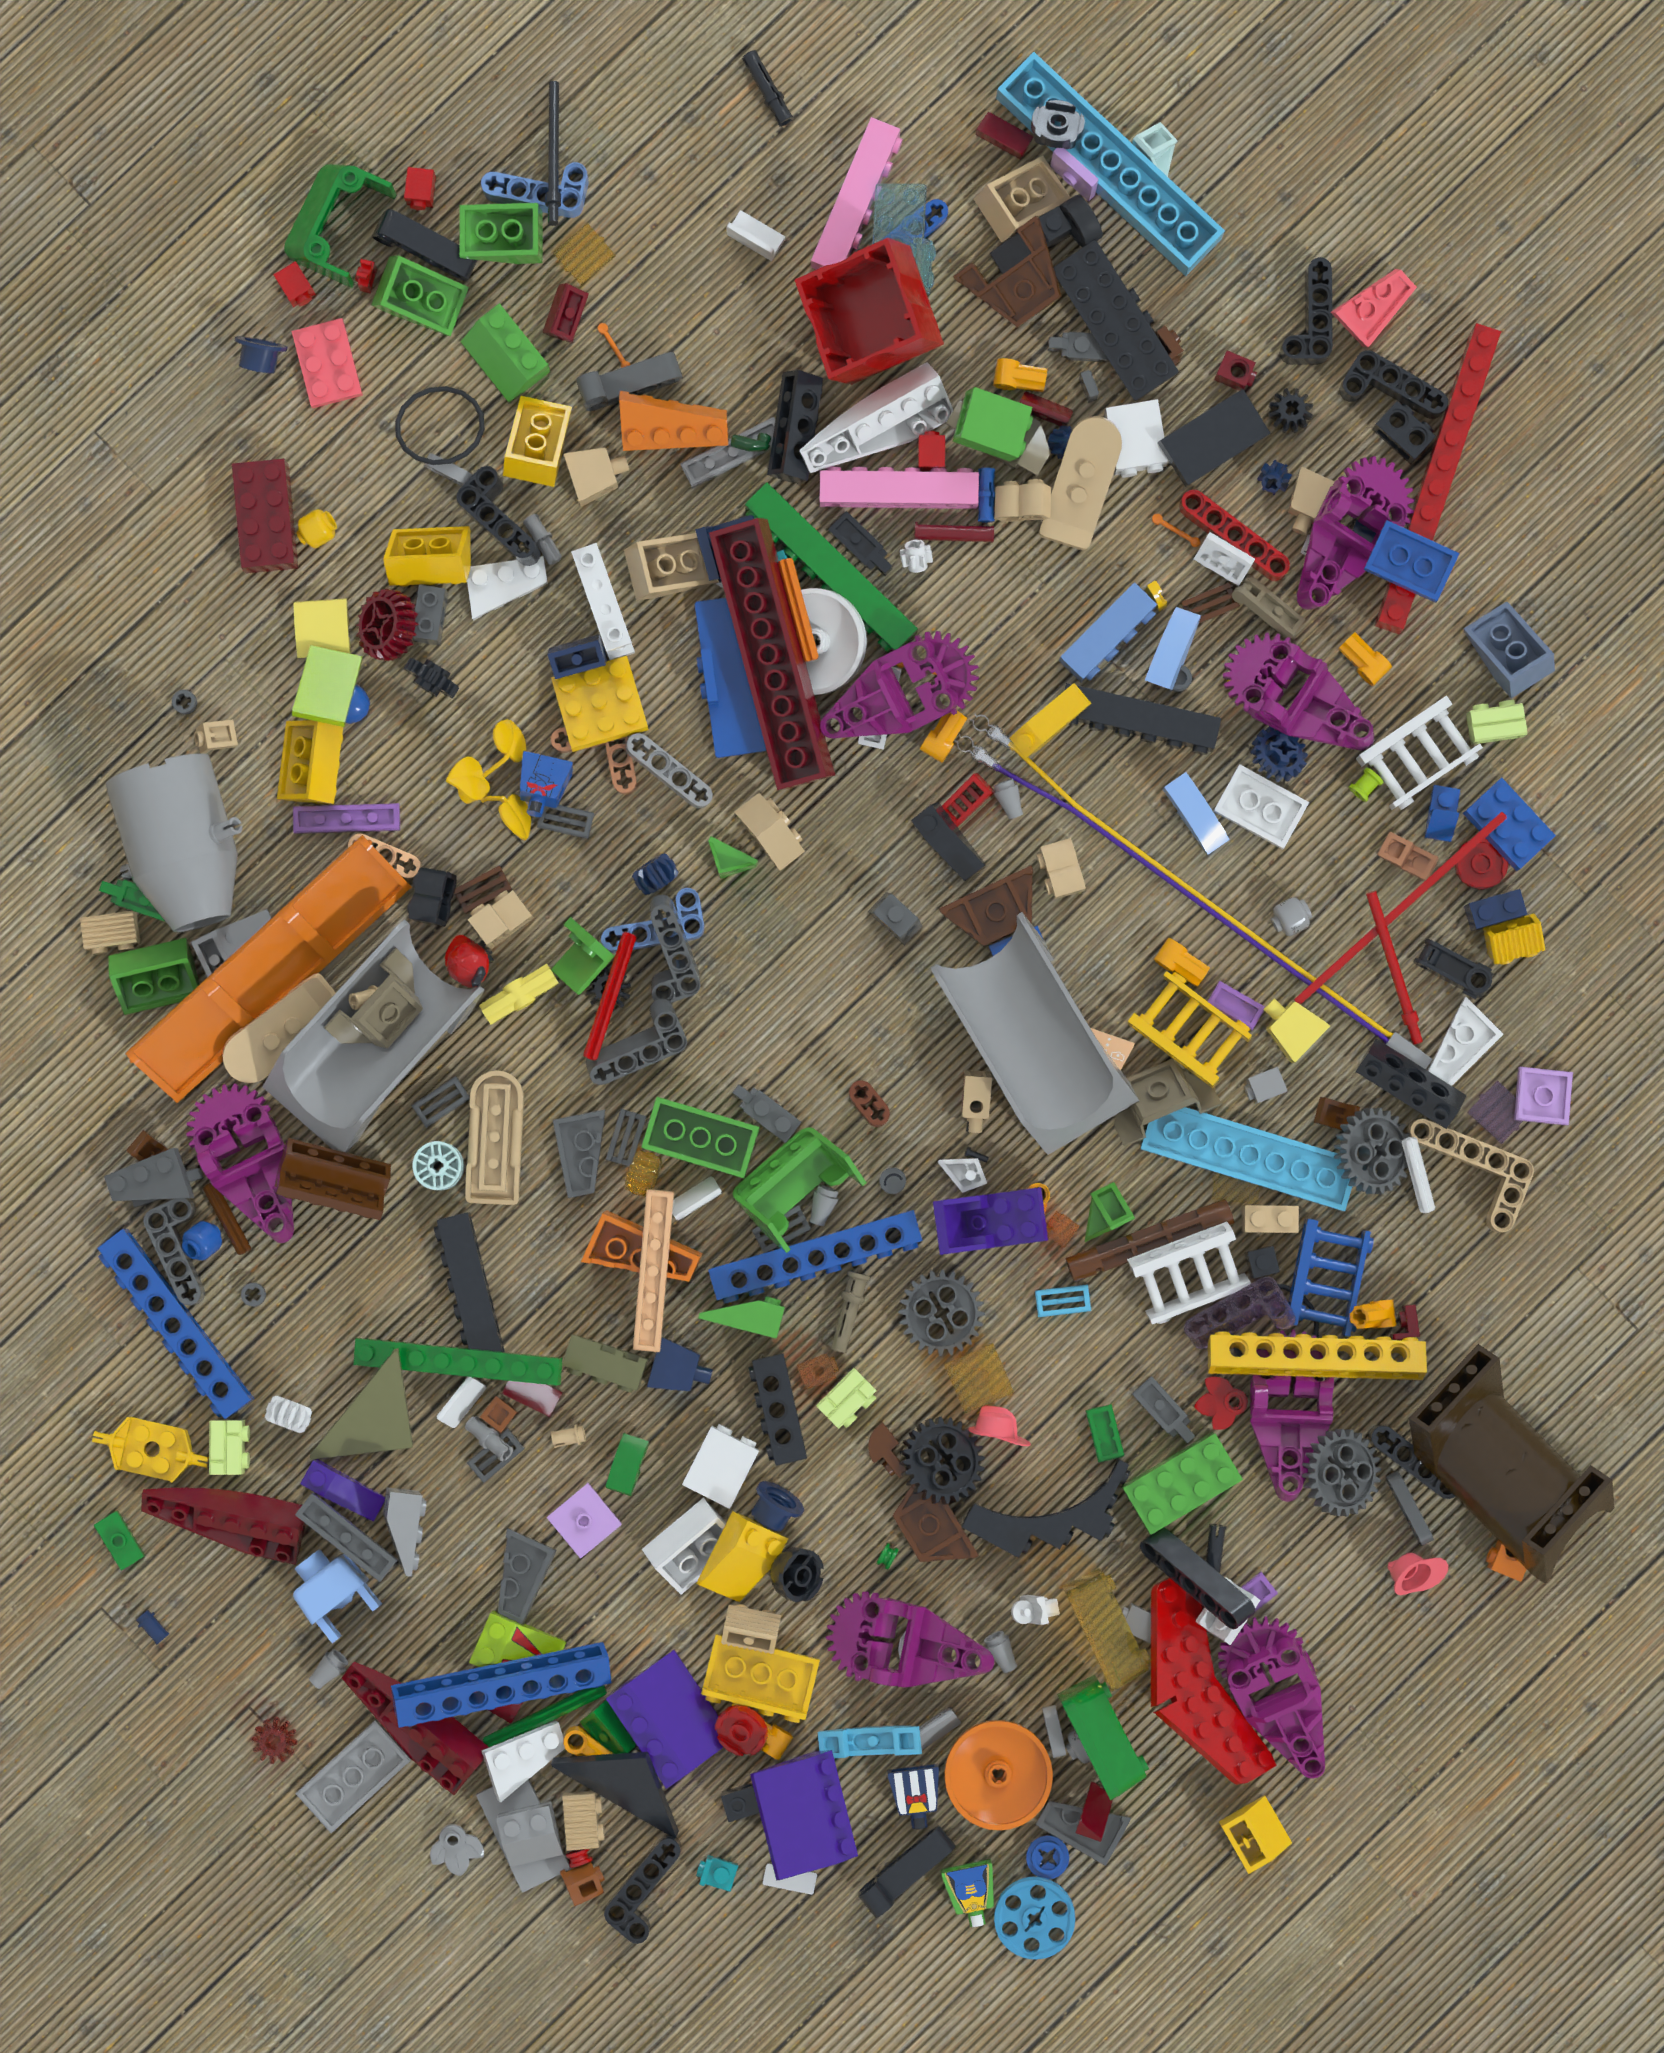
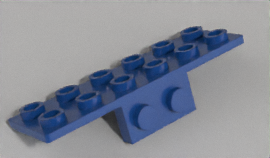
M720 598L695 602L701 647V657H696L698 673H704L705 683H700L702 699H707L715 756L716 758L766 752L765 742L727 599Z

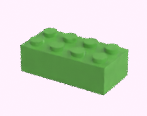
M656 1097L641 1148L745 1179L760 1127Z
M1211 1432L1125 1483L1121 1488L1146 1530L1152 1535L1243 1479L1216 1433Z

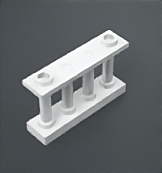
M597 543L571 551L609 660L634 654L635 651Z
M1447 696L1356 758L1361 767L1367 763L1370 766H1374L1397 799L1389 805L1391 810L1399 807L1400 810L1404 809L1414 802L1412 796L1462 762L1467 766L1479 758L1477 752L1483 748L1481 744L1470 749L1447 716L1449 714L1447 709L1452 705ZM1432 719L1435 722L1439 721L1462 754L1461 757L1450 764L1426 731L1427 727L1425 724ZM1411 733L1414 737H1418L1440 769L1439 772L1428 779L1404 746L1405 741L1403 739ZM1389 748L1392 752L1395 751L1418 783V786L1408 793L1404 792L1382 760L1384 758L1382 753Z
M1228 1222L1127 1259L1134 1276L1143 1277L1153 1308L1145 1310L1152 1324L1168 1322L1173 1316L1229 1295H1239L1245 1292L1247 1288L1252 1287L1245 1273L1240 1275L1237 1273L1228 1246L1236 1238ZM1218 1248L1228 1279L1213 1285L1203 1254L1207 1250ZM1189 1257L1194 1260L1203 1289L1188 1294L1178 1265L1181 1260ZM1162 1267H1168L1178 1295L1177 1299L1166 1303L1162 1301L1153 1275L1155 1270Z

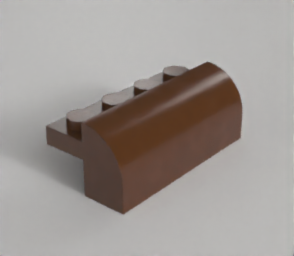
M288 1138L275 1180L276 1194L288 1199L294 1198L313 1205L333 1208L340 1212L361 1215L364 1218L381 1220L384 1210V1195L391 1177V1164Z

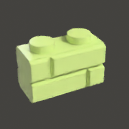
M1515 700L1499 702V707L1489 708L1488 704L1472 706L1473 710L1466 714L1471 745L1523 738L1527 735L1523 704H1515Z
M853 1368L816 1406L838 1429L842 1425L847 1428L857 1418L854 1413L861 1406L866 1409L876 1399L873 1394L877 1390Z
M210 1420L209 1475H241L245 1473V1469L249 1468L250 1455L249 1452H245V1442H249L250 1427L249 1425L245 1426V1420Z

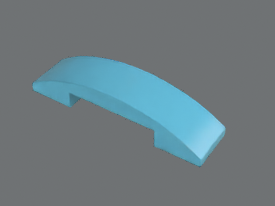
M871 1726L818 1732L819 1751L832 1750L834 1758L883 1754H922L919 1726Z

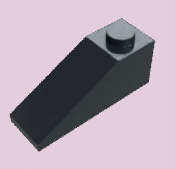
M1059 206L1039 217L1048 249L1070 237L1072 227ZM1016 233L990 252V256L1002 275L1031 254L1019 233Z
M939 802L931 804L911 820L924 839L964 881L986 866Z

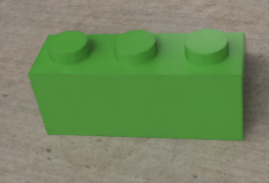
M500 303L479 318L461 341V344L509 404L551 372L548 363Z
M186 938L108 956L109 978L124 1015L181 1002L200 985L194 957Z

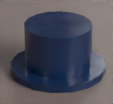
M236 336L234 340L242 344L239 367L262 373L274 374L278 353L286 352L288 348L280 343L252 337Z
M762 1481L758 1484L756 1490L760 1498L754 1505L751 1513L761 1525L770 1530L780 1532L791 1517H801L804 1512L803 1504L790 1491L773 1482Z

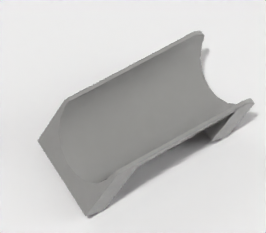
M1021 912L1017 915V928L1012 939L1000 952L990 959L971 967L957 969L941 967L935 964L931 967V970L1018 1119L1047 1155L1135 1104L1139 1099L1128 1079L1095 1037L1052 965L1051 961L1054 958L1045 941L1024 913Z
M405 919L392 930L378 948L287 1045L262 1086L333 1150L347 1153L359 1141L383 1100L446 1031L452 1034L468 1018L485 991L481 986L473 989L454 987L432 973L419 958L412 944L409 930L410 924ZM394 948H397L412 963L415 995L419 998L423 1010L388 1049L376 1046L373 1043L341 1044L324 1027L339 1010L352 1018L358 1010L351 1008L349 995L367 990L371 985L380 986L389 974L379 965Z

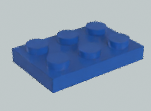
M1386 520L1363 570L1436 603L1460 553Z
M1500 778L1463 814L1479 831L1500 812L1506 815L1507 819L1495 828L1486 839L1518 871L1556 835L1503 778Z

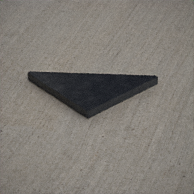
M648 1752L553 1758L551 1766L667 1835L677 1837L678 1827Z

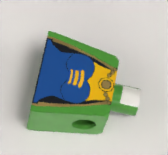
M991 1859L941 1869L942 1878L956 1915L967 1913L970 1927L985 1925L983 1910L994 1907Z

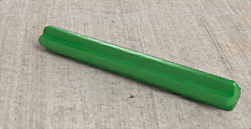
M602 1685L598 1688H587L578 1691L485 1736L483 1743L490 1748L541 1727L607 1694L606 1687Z

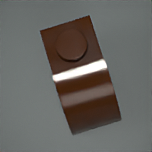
M881 1422L873 1429L869 1437V1455L874 1464L883 1457L885 1462L882 1465L891 1476L896 1473L900 1478L902 1476L901 1473L907 1469L905 1466L899 1465L901 1461L892 1451L899 1442L886 1425Z

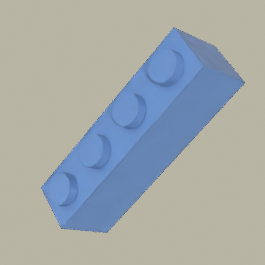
M1134 582L1060 657L1059 662L1081 683L1086 678L1091 681L1101 670L1098 666L1104 660L1107 662L1111 661L1119 652L1117 647L1121 642L1124 641L1127 644L1138 633L1135 628L1141 622L1146 625L1156 615L1153 610L1157 604Z

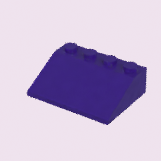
M672 1650L606 1697V1700L640 1751L649 1753L657 1776L666 1789L723 1748L717 1739V1729L715 1731V1723L719 1715L711 1703L705 1700L706 1696L701 1694V1688L675 1650Z
M832 1750L813 1751L750 1774L776 1881L832 1866L858 1856Z

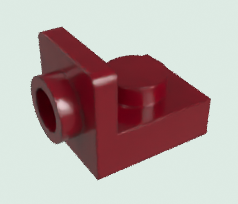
M1402 1305V1311L1398 1312L1400 1327H1405V1332L1390 1334V1338L1402 1341L1404 1338L1420 1337L1416 1305Z

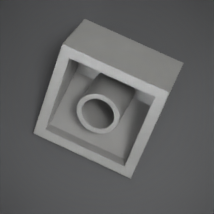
M551 1801L499 1813L496 1817L501 1843L510 1867L563 1855Z

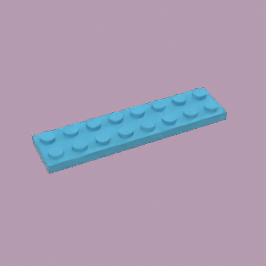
M1187 1107L1147 1124L1145 1130L1146 1138L1142 1140L1140 1150L1340 1211L1346 1210L1352 1186H1348L1350 1179H1342L1345 1170L1337 1169L1341 1159H1335L1334 1156L1338 1153L1207 1113L1200 1114L1199 1111Z

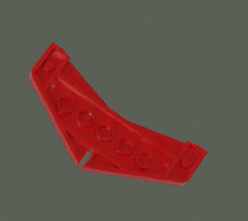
M1168 1577L1155 1584L1151 1590V1707L1158 1706L1168 1699L1171 1702L1153 1713L1232 1783L1236 1785L1248 1783L1277 1765L1272 1753L1215 1677L1207 1631L1196 1622V1619L1202 1612V1605Z

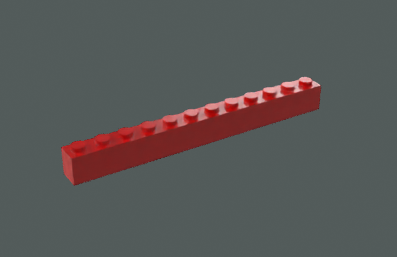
M1478 323L1475 324L1470 332L1448 399V405L1444 411L1412 509L1414 513L1410 515L1409 520L1411 522L1406 527V529L1432 541L1501 334L1499 330ZM1388 582L1374 626L1400 634L1404 630L1415 593Z

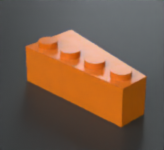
M620 390L619 405L623 451L728 445L727 410L696 404L687 405L675 400H660L653 398V396H639Z
M608 1210L604 1211L581 1262L627 1269L640 1273L643 1226ZM670 1239L667 1278L689 1282L693 1278L703 1253Z

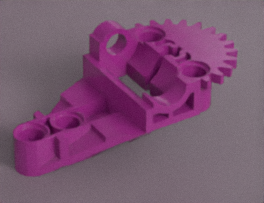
M1376 456L1370 457L1369 463L1366 457L1361 458L1360 465L1357 461L1352 462V469L1348 467L1343 470L1346 477H1339L1333 486L1330 487L1312 526L1297 591V602L1301 608L1311 610L1326 605L1331 596L1341 593L1343 587L1365 572L1363 569L1386 520L1403 528L1405 524H1410L1411 521L1407 518V514H1413L1414 510L1407 505L1414 503L1415 500L1408 498L1407 494L1411 493L1413 488L1404 487L1409 479H1400L1403 470L1399 469L1394 472V462L1386 466V458H1380L1378 463ZM1347 484L1350 486L1351 492L1348 491ZM1345 514L1352 518L1359 517L1358 522L1376 533L1372 543L1338 522V520H1341ZM1323 569L1326 572V579L1324 578L1322 573ZM1312 592L1315 594V601L1312 599Z
M929 631L925 632V639H922L918 634L915 636V641L876 659L869 665L823 717L820 723L821 732L828 738L909 733L950 712L955 715L957 714V706L961 709L966 707L963 699L968 701L973 699L968 691L977 690V687L971 684V681L979 680V676L971 674V671L979 667L969 663L975 658V655L966 656L965 653L969 646L966 645L959 648L961 639L957 638L951 642V633H947L944 639H942L940 631H936L934 639ZM919 645L926 650L925 659L917 654V647ZM903 662L912 683L934 672L937 674L935 679L915 688L926 709L914 715L891 668ZM942 693L949 697V706L941 703L940 696ZM855 707L862 711L861 720L854 716L853 710ZM832 718L836 719L839 722V731H836L832 728Z
M1266 633L1264 640L1261 641L1256 634L1254 635V643H1251L1246 638L1244 639L1246 648L1236 645L1235 649L1238 655L1231 653L1228 655L1233 663L1224 664V667L1230 670V672L1223 673V678L1230 680L1224 683L1225 689H1232L1228 693L1229 698L1238 696L1235 700V705L1238 706L1243 703V710L1251 715L1252 718L1288 736L1355 750H1367L1374 744V731L1371 722L1362 717L1358 706L1355 707L1344 689L1328 671L1327 663L1323 662L1322 659H1316L1304 653L1299 646L1291 643L1289 637L1284 641H1280V634H1276L1275 638L1270 640L1269 633ZM1279 654L1287 655V657L1282 660H1278L1275 658ZM1300 670L1310 676L1287 711L1278 703L1284 694L1283 689L1279 686L1287 689L1297 671ZM1252 697L1261 698L1256 703L1248 702ZM1336 720L1345 721L1341 726L1333 725ZM1360 731L1368 733L1367 736L1362 738L1355 736Z
M224 1084L220 1094L213 1088L212 1098L203 1094L205 1103H195L199 1112L190 1111L189 1113L190 1116L195 1118V1121H190L186 1124L194 1129L186 1133L188 1138H193L189 1146L191 1148L195 1147L198 1162L211 1184L274 1241L285 1243L292 1238L294 1233L292 1199L276 1194L275 1180L285 1144L274 1119L268 1113L271 1108L269 1105L262 1106L266 1101L263 1096L256 1099L258 1095L256 1090L248 1094L249 1088L246 1085L239 1092L237 1084H233L231 1091ZM261 1114L258 1121L252 1122L255 1115ZM231 1128L234 1129V1132L245 1148L266 1139L269 1149L223 1171L219 1161L241 1151L237 1140L231 1134ZM213 1137L209 1145H204L206 1139ZM274 1201L271 1208L264 1210L266 1203ZM283 1223V1228L275 1233V1227Z
M1292 1329L1290 1337H1295L1296 1332ZM1283 1330L1280 1331V1334H1283L1284 1337H1287ZM1265 1349L1256 1350L1257 1354L1262 1358L1270 1356ZM1289 1349L1283 1351L1287 1358H1296L1294 1351ZM1317 1350L1310 1352L1314 1359H1323L1321 1352ZM1252 1375L1250 1380V1422L1276 1495L1282 1501L1290 1502L1298 1497L1306 1478L1302 1477V1474L1308 1472V1468H1305L1302 1464L1309 1463L1310 1461L1305 1454L1306 1452L1313 1453L1314 1450L1310 1444H1319L1317 1437L1326 1436V1431L1329 1430L1333 1421L1332 1398L1335 1377H1325V1380L1320 1382L1316 1381L1313 1377L1294 1376L1296 1378L1293 1383V1398L1317 1399V1411L1267 1409L1268 1397H1288L1291 1376L1271 1375L1272 1378L1263 1379L1260 1375ZM1291 1456L1296 1464L1287 1465L1283 1462L1282 1457ZM1291 1482L1296 1490L1293 1492L1286 1491L1282 1483Z
M862 1592V1598H860L858 1593L853 1594V1602L849 1598L843 1599L845 1607L841 1605L836 1606L840 1615L831 1614L830 1616L836 1622L835 1625H827V1628L833 1631V1635L827 1636L826 1640L834 1642L828 1648V1651H836L832 1661L841 1660L838 1669L844 1670L847 1668L846 1676L851 1677L855 1674L856 1681H861L864 1678L881 1685L912 1687L986 1674L994 1666V1657L989 1650L926 1607L891 1598H879L878 1593L874 1592L871 1598L868 1592ZM876 1605L879 1607L878 1615L875 1614ZM900 1616L908 1619L899 1667L896 1670L889 1668L893 1643L882 1640L874 1641L871 1635L895 1638L898 1618ZM953 1650H955V1652H956V1659H955V1661H953V1659H952V1651H953ZM977 1655L980 1659L979 1667H977L975 1664V1659ZM865 1658L868 1660L867 1669L864 1666Z
M1264 1616L1262 1624H1259L1256 1617H1253L1252 1625L1250 1626L1246 1622L1231 1645L1223 1642L1220 1643V1648L1224 1650L1223 1652H1218V1658L1223 1660L1218 1662L1219 1669H1225L1221 1672L1222 1677H1227L1229 1688L1247 1722L1305 1777L1318 1778L1325 1771L1321 1688L1315 1668L1308 1653L1301 1645L1304 1643L1302 1637L1295 1638L1298 1634L1297 1630L1293 1629L1287 1632L1289 1623L1286 1622L1279 1627L1278 1618H1275L1272 1624H1269L1267 1616ZM1285 1650H1293L1287 1654L1283 1653ZM1262 1662L1268 1665L1269 1673L1275 1683L1294 1674H1298L1301 1680L1297 1684L1256 1702L1250 1695L1270 1685ZM1239 1671H1240V1672H1244V1673H1242L1241 1675H1235V1674H1234V1673L1239 1672ZM1304 1738L1303 1741H1296L1297 1739Z

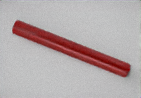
M622 933L583 1056L587 1059H598L636 941L634 934Z

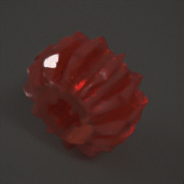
M279 1717L274 1718L273 1725L269 1719H265L263 1721L264 1728L262 1726L255 1728V1731L260 1736H253L251 1741L259 1743V1745L253 1748V1751H263V1754L260 1756L261 1761L269 1755L270 1764H274L277 1757L283 1763L286 1761L285 1753L290 1756L295 1753L290 1746L297 1745L298 1740L292 1739L290 1736H293L297 1731L296 1729L286 1730L290 1724L289 1721H285L280 1726ZM272 1734H274V1738L277 1736L280 1738V1742L277 1744L278 1747H275V1743L271 1745L269 1742Z

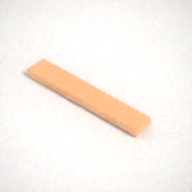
M647 1189L633 1350L660 1352L674 1191Z

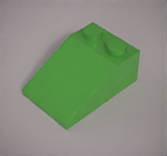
M539 204L460 205V258L512 264L543 263V212Z
M399 255L389 256L371 306L395 317L451 336L469 287Z
M765 1296L764 1301L756 1300L701 1312L698 1318L777 1339L785 1306L780 1305L781 1300Z

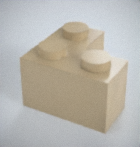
M758 793L734 811L744 827L755 838L768 858L779 870H782L805 852L799 843L803 839L794 828H788V825L791 823L782 810H779L771 798L766 800Z
M506 890L494 899L496 902L494 905L488 904L484 906L481 904L470 912L472 917L468 921L490 949L496 947L534 918L513 890L510 893Z

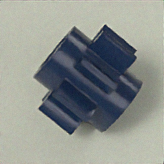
M1060 426L1059 429H1053V433L1048 438V447L1051 450V454H1057L1058 459H1063L1072 430L1071 426Z
M1274 460L1270 466L1264 463L1261 473L1257 478L1258 481H1262V490L1272 492L1273 495L1279 489L1285 492L1289 486L1288 482L1292 478V474L1288 473L1287 470L1288 465L1279 463L1277 460Z

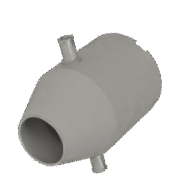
M188 754L166 758V764L150 768L149 763L122 772L106 782L107 793L128 864L122 865L120 868V872L126 870L128 872L121 876L124 880H133L173 932H184L206 927L231 916L238 857L233 835L241 833L242 826L234 829L233 827L241 824V821L236 817L228 820L208 754Z

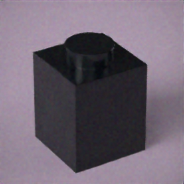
M1274 1246L1244 1252L1250 1278H1258L1280 1272Z

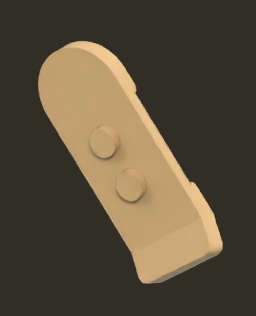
M1100 416L1087 417L1078 422L1072 429L1051 492L1050 519L1042 520L1039 529V536L1041 538L1082 551H1086L1089 548L1122 449L1121 434L1116 425L1107 418Z
M313 974L289 991L285 997L247 1026L239 1029L226 1041L222 1054L223 1063L227 1072L234 1079L244 1083H255L269 1076L282 1051L336 994L321 974Z
M504 1071L484 1073L474 1082L470 1092L465 1198L469 1203L515 1205L519 1201L524 1092L519 1081Z

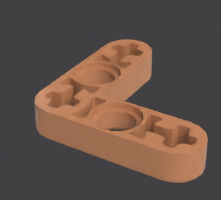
M563 727L555 730L551 736L553 748L560 753L572 752L569 741L566 742V747L556 743V740L560 739V734H564L568 738L566 728ZM629 737L620 738L619 741L625 740L627 742ZM613 740L585 748L589 749L605 745L615 790L621 794H630L635 790L637 779L633 758L627 754V759L623 763H616L612 759L615 750L623 749L626 751V744H615L610 747V742L615 743ZM630 765L631 769L625 770L628 779H632V782L628 784L627 789H624L622 785H617V782L621 781L622 778L620 771L615 773L614 768L623 769Z

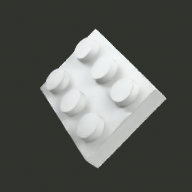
M1239 764L1213 812L1283 850L1309 802Z

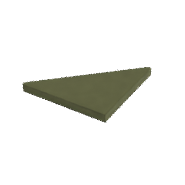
M399 1348L392 1351L388 1359L379 1367L367 1385L358 1393L341 1417L332 1425L316 1448L311 1451L310 1460L413 1448Z

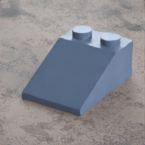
M1508 602L1503 603L1464 628V633L1484 664L1510 698H1513L1555 671L1554 653Z

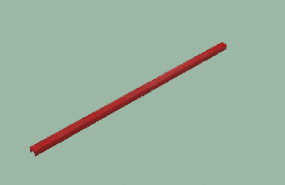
M1500 812L1385 916L1387 926L1507 819L1506 815ZM1376 926L1301 992L1294 1001L1301 1005L1378 935Z

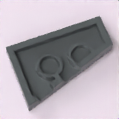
M171 1148L104 1176L112 1201L195 1198L178 1148Z
M507 1528V1543L503 1559L504 1571L500 1588L498 1614L517 1623L524 1624L557 1550L513 1529Z
M1047 1801L1034 1825L1106 1866L1131 1818L1109 1814L1102 1841L1099 1842L1075 1833L1082 1811L1081 1807Z

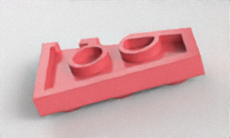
M1395 269L1331 311V313L1363 347L1368 348L1417 287L1402 270Z

